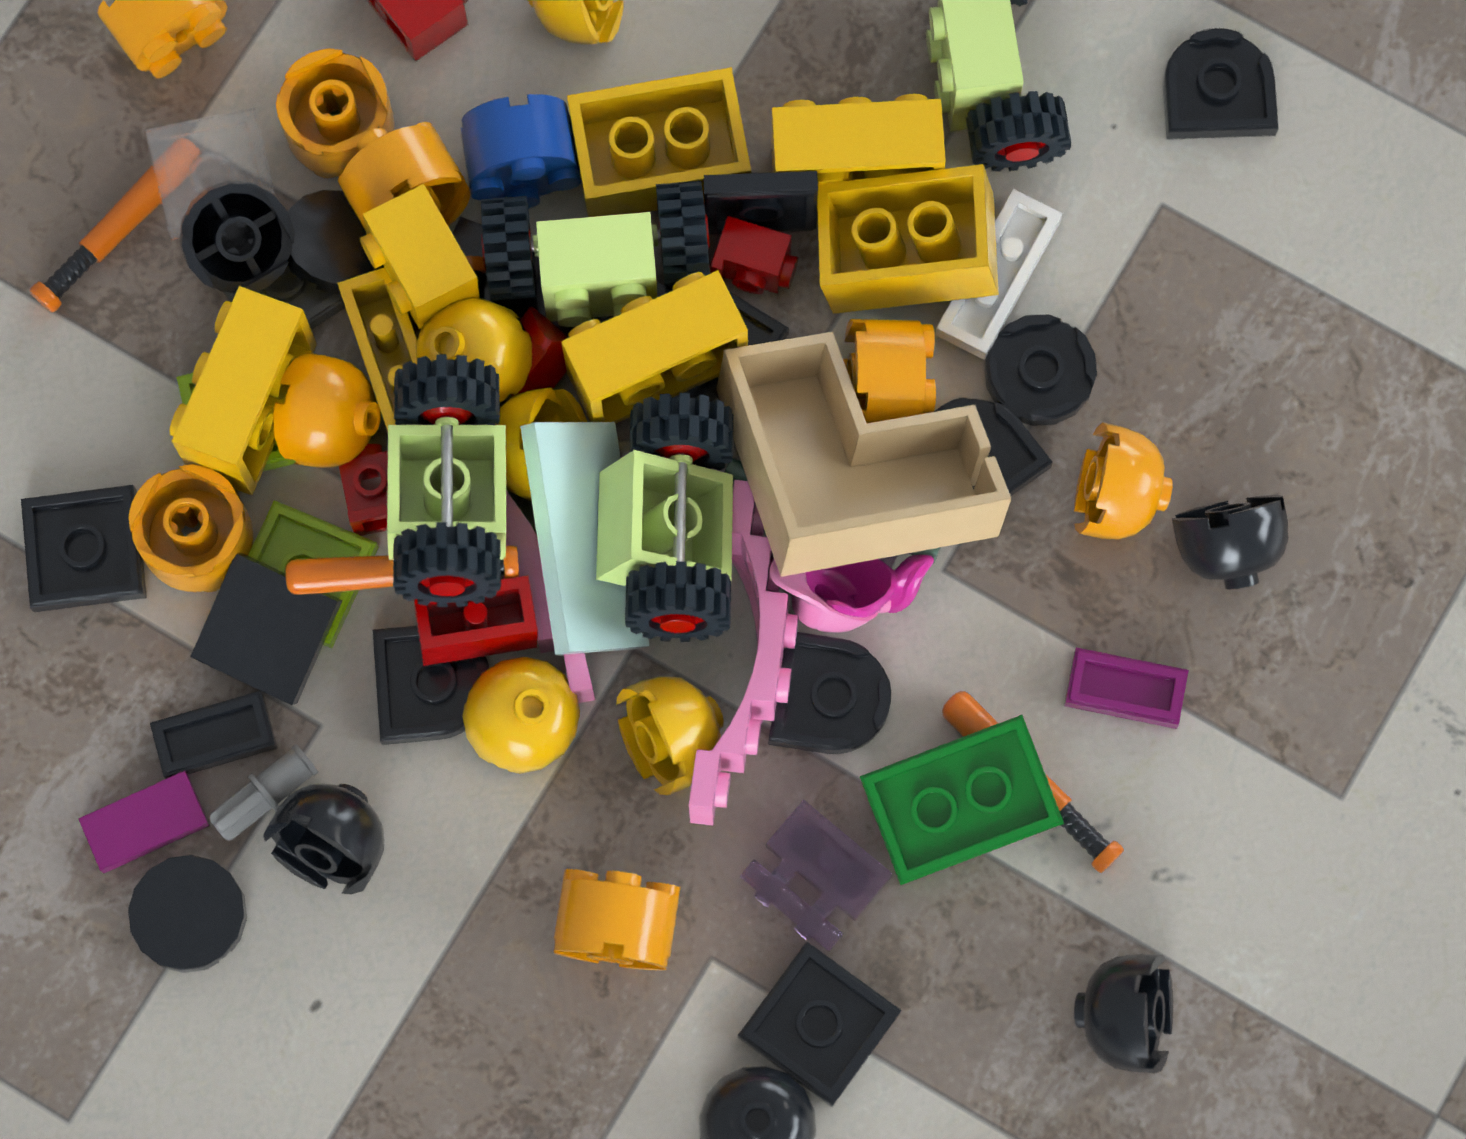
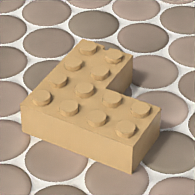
M833 332L724 350L716 390L720 401L724 402V407L730 406L732 414H734L733 440L781 577L999 536L1011 502V496L995 456L988 457L991 445L975 405L867 424Z

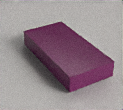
M1076 647L1064 706L1177 729L1180 722L1189 670Z
M186 771L78 818L99 870L103 874L210 826Z

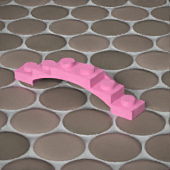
M734 480L732 563L738 571L750 600L757 635V654L747 690L731 724L712 751L696 750L689 800L690 823L712 826L714 824L716 807L726 808L729 796L731 773L721 771L744 773L746 754L757 755L763 720L774 721L777 702L788 703L791 669L781 668L784 648L795 649L798 628V615L788 614L789 594L780 593V587L770 577L769 570L774 559L768 538L764 537L765 530L749 483L743 480Z

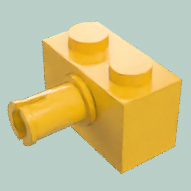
M424 184L363 213L367 235L360 238L362 247L372 266L376 269L383 265L389 274L392 282L386 284V288L400 315L410 312L419 329L431 317L448 305L468 298H479L477 276Z

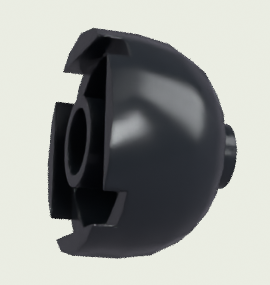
M227 180L205 188L190 202L181 220L180 246L186 264L203 284L213 289H218L222 292H232L233 294H236L239 286L256 292L267 288L284 273L289 263L288 258L292 252L295 231L288 211L270 191L252 182Z
M1265 495L1246 498L1247 503L1228 504V501L1194 508L1175 515L1176 518H1172V523L1182 559L1192 572L1204 579L1224 580L1225 589L1227 590L1258 584V573L1276 565L1284 555L1288 542V519L1283 496Z
M312 784L295 791L277 809L263 834L265 842L271 837L275 841L276 846L271 854L291 873L322 889H326L328 885L327 878L340 884H346L342 894H355L364 891L379 865L384 851V831L377 813L368 803L365 794L348 784H339L338 786L332 784Z
M1126 955L1104 962L1089 979L1086 993L1079 992L1076 996L1074 1005L1076 1027L1085 1028L1087 1042L1100 1060L1113 1068L1130 1072L1158 1073L1162 1071L1167 1061L1169 1051H1158L1162 1032L1164 1034H1172L1173 989L1170 970L1158 969L1166 960L1163 955Z
M767 1066L742 1067L723 1076L707 1093L699 1115L700 1139H815V1110L805 1089L787 1073Z

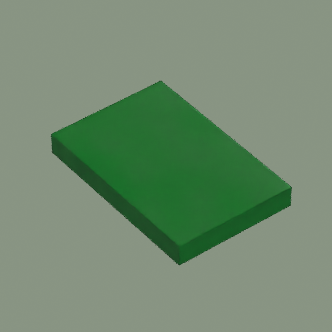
M1023 715L859 776L900 885L1064 824Z

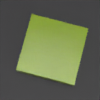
M274 500L248 556L286 573V566L292 560L375 556L379 546L375 541ZM359 590L328 593L343 601L323 645L333 648Z

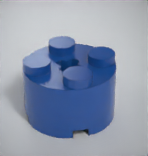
M527 94V105L510 107L509 97H504L476 106L463 116L461 120L463 127L461 128V140L469 187L473 199L481 201V199L527 196L528 209H531L540 204L539 196L555 191H567L580 186V168L571 118L565 101L550 95Z

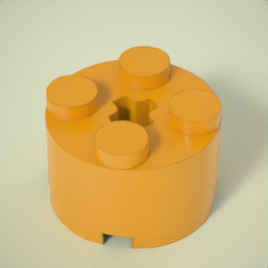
M102 0L98 8L99 18L137 69L140 71H150L156 79L165 77L173 72L181 64L182 59L180 55L196 44L200 48H206L217 42L227 30L222 23V19L227 11V4L224 0H115L110 7Z
M332 48L311 52L293 63L285 74V80L276 99L277 115L292 153L317 176L327 179L339 177L343 173L349 161L359 152L357 148L359 139L367 132L377 128H384L388 133L394 131V115L380 72L367 59L361 56L358 58L345 54L342 50ZM332 111H339L340 114L332 116L330 114Z
M421 122L414 126L403 127L389 133L384 128H377L367 132L357 143L359 152L349 161L338 178V183L364 229L363 213L422 184L427 188L448 226L464 211L471 195L463 174L430 122Z
M850 319L847 324L844 342H855L854 353H849L848 359H843L866 423L934 412L936 405L935 379H926V358L932 359L934 353L935 335L933 325L921 324L919 320Z
M189 464L178 466L179 469L168 471L162 475L158 473L141 486L130 507L128 518L134 546L151 572L168 586L188 592H215L220 589L236 554L243 553L248 555L252 548L253 524L248 511L231 483L224 476L210 468ZM198 522L201 524L198 532H190L187 536L183 535L182 529L185 526L194 528Z
M576 869L564 870L553 939L555 941L553 951L555 954L598 964L599 961L618 963L619 967L655 971L666 970L668 958L671 955L681 889L679 886L659 882H646V888L640 887L642 876L633 873L607 871L605 880L598 881L599 874Z

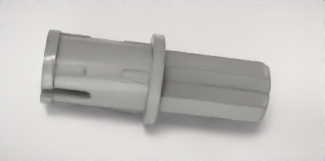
M297 744L292 746L290 751L276 760L258 776L255 777L253 773L248 775L247 777L250 779V782L211 812L209 816L211 823L226 840L229 841L236 838L272 808L277 811L279 802L312 775L315 776L318 773L316 767Z

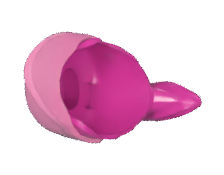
M924 554L912 555L901 562L895 570L880 559L783 577L780 576L775 559H773L769 573L776 585L792 594L793 611L798 615L800 622L809 628L822 632L838 633L856 629L875 618L878 613H897L908 607L915 599L921 582L932 566L934 559Z

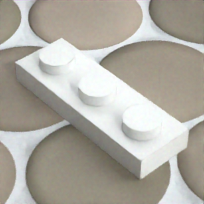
M1013 188L995 221L999 295L951 300L936 328L935 335L985 360L1060 224L1063 213Z

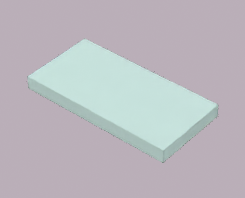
M533 422L520 426L555 655L632 650L650 646L649 639L643 637V633L634 634L630 631V628H626V586L596 580L599 472L621 459L615 422Z

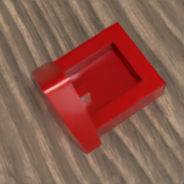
M530 306L520 320L524 329L532 338V366L524 386L517 394L552 387L553 390L567 371L561 341L568 337L550 320Z

